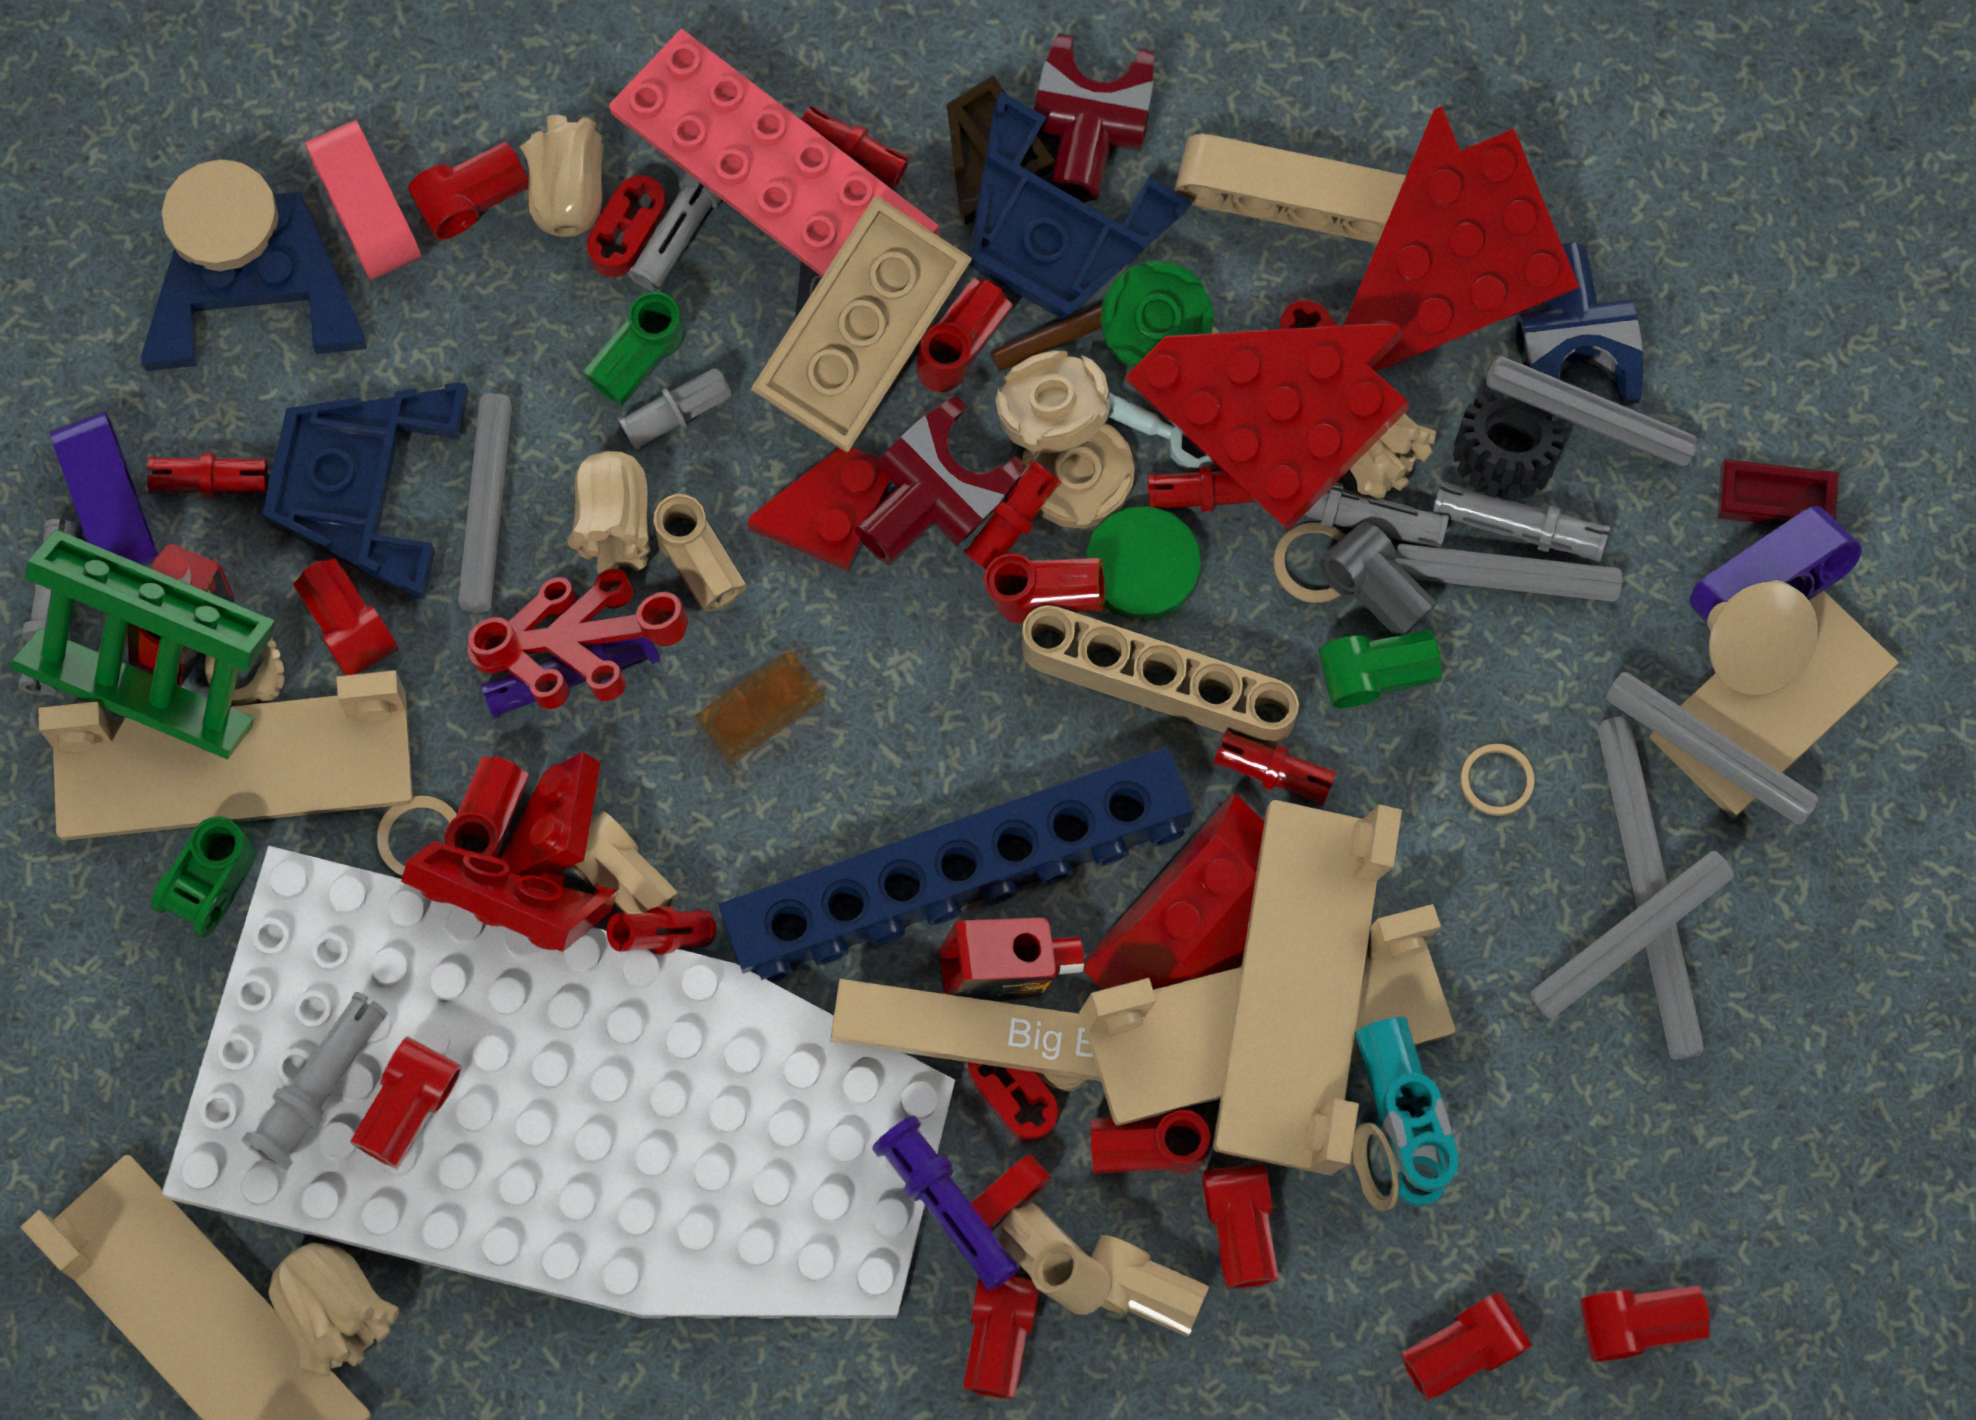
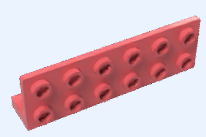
M682 28L609 104L610 112L613 116L821 277L827 271L875 195L940 237L939 225Z

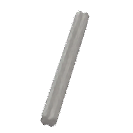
M1616 717L1602 721L1598 727V734L1636 906L1638 908L1667 886V880L1632 724L1627 717ZM1675 923L1646 946L1669 1055L1673 1060H1686L1699 1056L1703 1052L1704 1045L1678 929Z

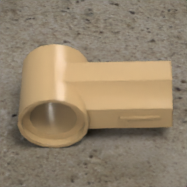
M674 494L662 500L654 512V529L659 549L670 558L703 614L709 611H717L733 602L747 589V586L707 522L703 506L695 498L687 494ZM678 518H686L696 525L694 531L683 537H675L665 529L671 521Z
M602 811L590 823L585 859L570 867L589 887L596 890V886L600 885L618 890L614 904L623 913L628 914L646 913L651 908L659 906L672 907L679 899L678 892L637 852L639 850L637 844L609 814Z
M1030 1203L1020 1209L1013 1208L1000 1223L1001 1236L998 1241L1032 1277L1036 1288L1074 1314L1086 1315L1097 1310L1106 1300L1111 1286L1110 1275L1105 1267L1089 1257L1036 1204Z
M1101 1235L1091 1258L1105 1267L1110 1275L1111 1286L1106 1300L1100 1307L1126 1315L1129 1311L1188 1337L1209 1286L1150 1261L1151 1257L1149 1254L1128 1242L1115 1237Z

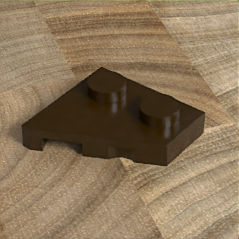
M994 75L946 104L960 219L964 225L969 224L975 218L993 108L1001 92L1006 94ZM1036 135L1020 166L1042 178L1053 171L1055 161Z

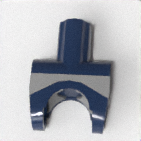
M1564 243L1562 246L1578 282L1579 289L1546 302V309L1526 311L1516 315L1515 334L1520 363L1557 379L1560 378L1561 371L1570 365L1577 363L1591 364L1600 368L1609 376L1614 389H1617L1618 398L1622 405L1637 404L1640 402L1643 387V355L1641 333L1634 303L1631 299L1597 303L1587 247L1578 243Z

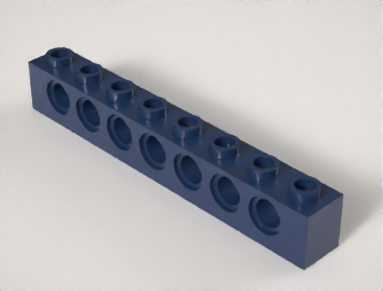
M1167 746L719 903L718 906L742 974L751 971L760 976L761 980L766 979L775 983L790 976L793 973L791 967L813 959L816 965L829 964L848 955L849 946L869 939L872 945L886 944L903 936L906 933L904 927L927 920L930 926L939 925L958 917L962 913L960 907L983 900L985 906L996 905L1017 895L1018 891L1016 888L1036 880H1039L1041 886L1056 884L1072 876L1074 873L1073 867L1093 860L1096 866H1106L1115 863L1129 855L1128 848L1150 841L1153 847L1174 842L1185 834L1184 828L1191 825L1193 809ZM1129 801L1139 807L1142 815L1132 822H1122L1111 814L1110 808L1118 802ZM1071 820L1080 823L1087 833L1078 841L1068 842L1060 839L1054 829L1061 822ZM1019 840L1028 845L1031 853L1025 859L1013 862L1003 858L998 849L1007 841ZM957 859L968 861L975 868L974 874L964 881H953L947 878L942 870L947 863ZM899 879L911 880L919 887L916 896L907 901L892 899L886 890L892 882ZM841 899L856 900L863 907L861 914L851 921L836 919L831 915L830 910ZM795 918L802 921L807 928L804 934L797 940L784 941L775 936L774 930L776 926L785 919Z

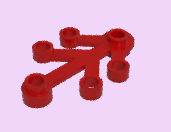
M609 569L602 572L596 578L594 586L579 600L568 579L555 577L546 581L540 587L538 595L509 621L500 617H492L479 622L469 634L467 653L473 666L481 672L497 673L504 670L510 672L530 687V691L537 704L543 709H555L563 705L569 698L570 689L560 671L556 669L544 670L528 656L529 654L551 653L586 679L596 699L611 701L618 698L626 688V680L619 666L613 661L601 660L583 646L644 637L660 646H671L678 643L684 637L688 625V616L676 595L669 592H659L644 599L637 608L636 615L590 621L604 607L610 609L620 608L631 600L633 587L625 572L620 569ZM619 586L617 589L608 592L611 588ZM564 594L559 599L553 600L556 596ZM548 615L559 617L548 628L533 630ZM612 677L607 683L600 684L603 680ZM555 686L551 691L544 692L547 688Z

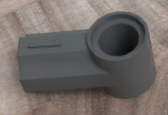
M1369 522L1358 524L1319 559L1320 572L1330 587L1344 597L1353 598L1356 596L1394 636L1410 633L1438 604L1395 561V548L1386 534Z

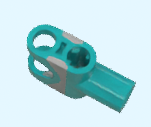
M1392 1017L1359 1028L1355 1031V1036L1377 1106L1374 1124L1385 1135L1395 1159L1399 1183L1398 1198L1410 1206L1427 1207L1438 1201L1445 1192L1446 1186L1456 1175L1459 1166L1458 1151L1441 1093L1437 1085L1423 1073L1407 1018ZM1377 1138L1392 1185V1174L1388 1156ZM1444 1155H1445V1157H1446V1159H1447V1166H1446V1163H1445ZM1413 1164L1428 1166L1434 1172L1436 1178L1428 1179L1421 1176ZM1403 1173L1407 1181L1414 1187L1433 1192L1427 1195L1411 1193L1403 1183Z

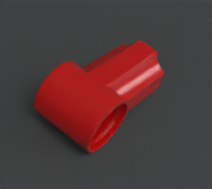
M506 141L454 168L451 165L440 164L424 170L411 181L408 186V192L434 237L439 240H446L470 229L477 221L479 213L528 189L529 179L512 146L510 147Z
M972 278L941 320L925 331L918 351L916 374L919 381L926 388L935 392H947L955 389L962 383L967 368L1012 311L1013 304L1007 300L1001 289L988 280L981 281ZM937 351H945L955 357L956 361L950 364H941L935 361L931 354Z
M1009 553L994 559L987 567L984 576L985 587L1001 617L1009 622L1023 623L1030 612L1046 605L1060 607L1075 613L1103 611L1106 584L1104 565L1101 558L1029 561V559L1021 554ZM1018 581L1027 582L1026 587L1020 593L1012 596L1003 595L1005 589L1012 583Z
M335 558L327 561L319 560L304 569L300 577L292 583L324 633L321 637L345 676L360 674L399 650L394 638L372 605L366 606L356 587Z
M482 756L457 815L446 828L445 844L456 847L458 842L466 837H479L488 845L481 854L498 858L500 846L528 783L529 773L519 768L515 763L503 758Z
M406 1036L389 1060L380 1081L382 1088L350 1140L351 1144L380 1163L398 1170L431 1112L436 1114L446 1102L460 1076L462 1065Z
M1177 1110L1170 1112L1166 1116H1153L1123 1125H1116L1113 1118L1090 1119L1093 1174L1167 1170L1179 1174H1188L1200 1169L1209 1157L1210 1132L1208 1125L1201 1116L1193 1111ZM1179 1129H1188L1194 1132L1200 1139L1199 1147L1195 1152L1186 1156L1172 1153L1166 1146V1140L1172 1132Z
M1264 1162L1202 1171L1208 1219L1210 1225L1215 1224L1219 1246L1218 1251L1226 1289H1244L1277 1282L1279 1277L1268 1216H1272V1203Z
M1013 1275L1001 1286L988 1292L984 1283L978 1277L970 1323L975 1325L963 1390L978 1395L1015 1400L1024 1359L1022 1357L1026 1335H1031L1039 1296V1289L1036 1288L1032 1279Z
M1700 1285L1669 1290L1664 1289L1634 1295L1633 1290H1617L1579 1299L1591 1362L1626 1359L1646 1353L1645 1349L1705 1341L1710 1338V1316L1707 1301L1702 1294Z
M1501 1291L1466 1309L1454 1318L1455 1323L1401 1353L1400 1358L1406 1372L1426 1402L1458 1386L1464 1380L1483 1369L1488 1373L1533 1346Z

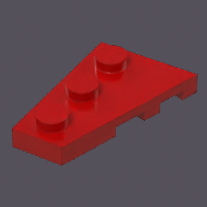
M435 841L406 861L401 880L402 883L421 890L422 895L429 900L453 904L473 913L476 919L484 924L497 927L503 926L528 937V940L539 948L558 950L560 952L568 949L612 911L618 891L600 885L596 886L594 895L563 887L565 876L544 870L541 876H521L509 873L510 867L502 859Z

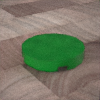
M1153 260L1132 266L1113 281L1102 300L1099 322L1105 344L1120 363L1133 369L1165 336L1211 334L1214 310L1208 293L1203 288L1204 285L1195 274L1177 263Z
M1150 506L1128 507L1108 516L1093 532L1086 551V558H1101L1104 565L1106 584L1104 606L1113 614L1125 618L1130 616L1142 618V620H1158L1178 611L1193 595L1201 570L1199 545L1190 528L1174 514Z

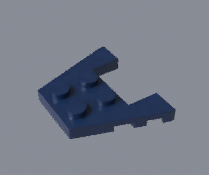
M1001 92L993 108L968 253L972 260L968 266L1060 319L1065 320L1182 217L1192 201L1148 176L1124 220L1119 224L1020 166L1023 157L1046 117Z
M301 192L273 194L279 218L276 231L273 229L272 236L268 240L269 245L261 256L243 267L224 271L205 269L204 265H198L192 261L190 263L181 258L174 248L141 354V362L146 371L197 366L194 313L202 310L310 300L312 344L316 354L367 349V342Z
M460 382L444 384L445 389L417 393L416 389L397 391L394 393V397L361 401L360 397L286 408L262 513L266 523L415 598L425 599L435 554L433 544L377 534L399 433L407 431L459 439L469 395L467 384Z

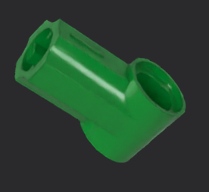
M648 292L634 300L629 309L628 319L584 369V378L610 401L623 406L664 357L670 356L679 350L684 342L685 330L676 302L662 292ZM655 317H665L671 321L668 328L661 333L651 334L643 330L646 322Z
M1431 630L1369 641V638L1366 636L1343 637L1328 642L1318 649L1332 707L1336 709L1366 705L1379 699L1382 693L1439 683L1442 679L1441 656L1437 640L1434 638Z

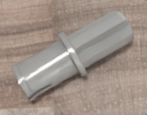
M717 368L711 369L670 392L667 388L662 389L663 396L617 419L636 451L640 446L679 425L682 430L687 428L686 421L729 399L731 390L723 374Z

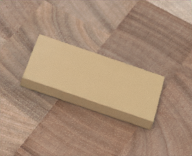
M875 195L750 391L847 453L972 258Z
M1825 591L1809 600L1817 617L1818 639L1811 660L1794 681L1772 693L1748 695L1731 689L1715 673L1680 706L1782 773L1790 768L1899 664L1887 650ZM1653 731L1649 738L1732 820L1757 799Z

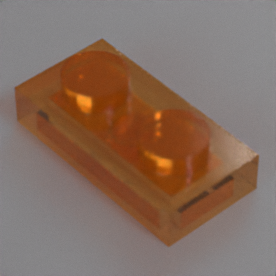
M790 649L697 713L695 718L725 761L731 766L824 702L825 695Z

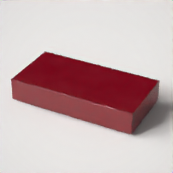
M1724 459L1720 472L1717 518L1781 526L1810 507L1819 506L1824 508L1836 520L1839 472Z

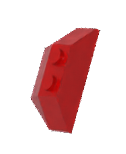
M1232 794L1085 958L1083 972L1101 990L1147 978L1150 979L1152 988L1155 990L1242 967L1265 822L1237 794Z

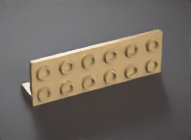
M395 670L337 676L338 696L230 707L254 717L252 728L228 760L132 719H110L99 702L38 708L39 731L53 747L56 834L61 840L66 841L197 827L200 822L210 817L219 816L231 819L236 823L410 804L413 801L406 691Z
M1273 800L1268 804L1213 1144L1215 1151L1330 1176L1350 1164L1359 1103L1345 1101L1376 885L1377 881L1394 867L1402 809L1378 805L1366 817L1360 819L1279 800Z
M1433 904L1378 918L1371 925L1355 1031L1383 1019L1406 1017L1415 1046L1450 1037L1455 1032V1026L1426 944L1441 927ZM1242 967L1155 990L1152 988L1150 979L1147 978L1090 994L1079 1012L1108 1106L1116 1125L1131 1123L1221 1098ZM1355 1033L1350 1064L1363 1060Z
M124 1155L54 1220L38 1210L20 1226L56 1267L83 1289L202 1420H369L371 1418L370 1411L332 1370L329 1376H323L299 1369L300 1353L296 1340L277 1315L275 1309L173 1200L164 1198L162 1195L163 1189L130 1155Z

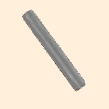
M1504 356L1496 357L1488 369L1486 385L1490 389L1680 467L1687 466L1696 453L1697 438L1694 435Z
M486 393L480 397L458 597L461 609L467 612H487L490 610L492 603L512 411L510 398L504 394Z
M1399 544L1395 548V561L1415 580L1611 602L1618 600L1622 591V571L1614 567Z
M1622 672L1608 690L1606 696L1608 702L1796 824L1804 823L1816 807L1818 802L1816 794L1628 672Z
M1709 852L1534 988L1530 994L1533 1002L1546 1017L1554 1018L1732 880L1734 874L1731 866L1718 852Z

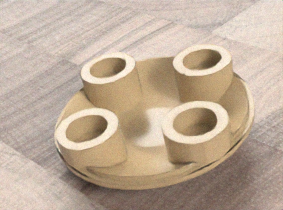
M1775 580L1749 586L1735 594L1728 602H1722L1714 606L1707 619V625L1711 631L1709 637V656L1712 667L1723 683L1743 694L1764 695L1778 691L1790 684L1806 668L1817 644L1818 622L1812 604L1804 594L1784 581Z

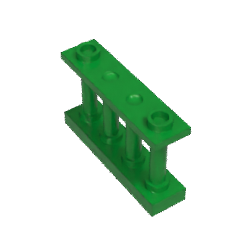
M55 529L28 560L25 580L51 590L45 630L39 628L13 658L11 669L88 702H99L101 707L228 760L252 728L254 717L230 708L238 669L247 671L272 638L275 620ZM74 600L106 613L99 652L68 640ZM129 623L161 636L153 675L122 662ZM184 646L215 658L208 698L176 685Z

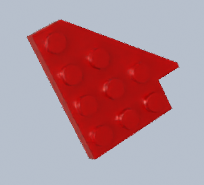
M1440 106L1433 110L1344 323L1345 326L1396 323L1402 329L1404 337L1372 368L1376 373L1579 289L1574 272L1514 128L1460 151L1443 107Z
M1396 323L1165 336L1125 376L1128 383L1287 532L1411 408L1408 401L1372 369L1404 337L1402 329Z

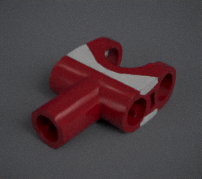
M1058 33L1042 69L1034 110L1046 117L1038 132L1061 136L1050 184L1086 203L1097 200L1100 195L1110 146L1142 151L1151 110L1154 51L1139 48L1136 61L1131 62L1128 71L1120 78L1109 82H1097L1086 78L1077 69L1074 62V36Z
M958 396L948 399L919 419L875 464L897 488L855 527V532L863 545L877 559L887 565H892L933 524L958 547L994 512L993 509L1004 499L1027 468L1017 456L1011 459L1003 468L999 465L991 471L982 473L967 471L955 462L949 452V432L955 422L968 408Z

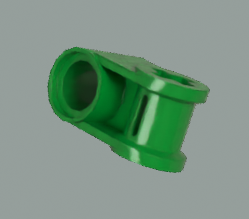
M219 816L210 817L200 822L193 830L191 837L174 864L165 872L156 886L151 899V908L158 913L169 911L194 925V933L201 937L210 935L227 912L231 898L252 867L255 859V848L251 839L231 819ZM227 837L235 838L234 851L228 858L222 861L211 860L212 847L218 840ZM184 896H188L199 903L194 904L193 902L184 898Z

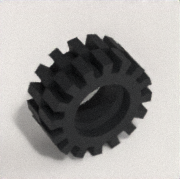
M1492 391L1489 400L1482 394L1475 399L1474 405L1469 404L1464 412L1453 445L1455 447L1453 460L1454 462H1459L1457 470L1462 477L1472 473L1469 482L1472 487L1478 489L1482 483L1489 486L1486 495L1496 497L1498 489L1505 490V499H1516L1520 489L1525 498L1533 496L1536 487L1541 491L1547 486L1549 478H1552L1564 445L1565 435H1560L1563 429L1560 419L1551 421L1554 414L1544 410L1540 411L1537 407L1510 396L1508 399H1504L1503 394L1498 391ZM1506 437L1513 439L1523 445L1527 452L1506 451L1496 446L1489 438Z

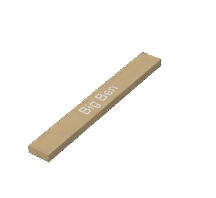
M839 979L830 1042L1101 1081L1080 1014Z

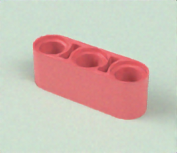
M356 119L304 142L312 163L370 281L422 258L413 234Z

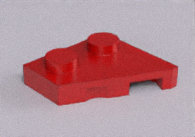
M853 447L847 453L838 448L754 512L747 522L748 529L850 571L863 544L855 532V527L884 500L892 482L875 466L879 458Z
M582 752L543 772L501 857L509 865V873L521 876H541L544 870L557 874L584 861L601 764L599 761Z

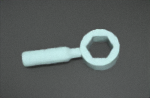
M1109 393L1112 403L1108 417L1147 435L1158 434L1169 439L1171 458L1179 468L1187 473L1198 472L1199 466H1211L1212 471L1218 468L1207 456L1197 459L1182 450V437L1184 435L1175 426L1164 422L1158 414Z

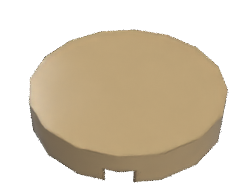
M222 159L199 163L182 173L167 191L161 211L164 231L179 256L190 263L192 261L195 264L204 265L205 269L214 271L240 268L261 256L269 245L268 240L272 236L273 229L276 231L279 219L275 197L261 174L243 163Z
M1053 350L1030 356L1009 371L1005 376L1006 383L1002 387L1001 393L998 389L995 401L1002 429L1015 444L1034 452L1056 453L1076 448L1096 435L1107 421L1112 402L1105 373L1092 359L1081 355V360L1077 357H1068L1067 351Z
M1104 423L1094 437L1076 448L1056 453L1034 452L1025 449L1023 452L1022 462L1027 466L1026 470L1030 466V462L1034 460L1062 481V484L1056 488L1038 512L1041 517L1059 526L1084 529L1102 524L1108 516L1122 510L1132 493L1135 466L1129 444L1114 427Z

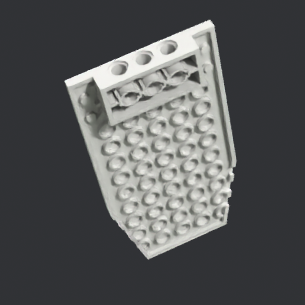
M268 846L162 1192L164 1198L639 1318L897 1317L924 1203L921 1200L914 1201L913 1198L906 1196L903 1192L904 1181L885 1156H876L872 1146L893 1126L910 1116H916L921 1122L919 1131L937 1153L955 1083L954 1079L902 1052L830 1042L834 1015L766 979L761 980L760 976L751 971L742 974L740 966L736 963L680 949L664 955L651 953L649 949L618 952L610 946L606 931L593 927L564 952L546 950L533 945L528 940V937L508 928L484 924L477 920L473 913L453 904L429 900L422 895L421 890L402 883V879ZM360 992L368 996L366 1002L369 1005L374 1000L387 1011L388 1015L384 1020H381L322 1104L321 1108L324 1114L322 1115L323 1120L317 1128H309L290 1155L293 1162L287 1171L281 1170L251 1151L243 1144L241 1139L247 1131L255 1132L275 1103L272 1098L275 1091L284 1085H292L348 1006L353 994ZM409 1036L462 1065V1070L446 1102L436 1114L431 1112L397 1170L366 1155L353 1146L350 1140L382 1088L380 1081L389 1060L402 1040Z

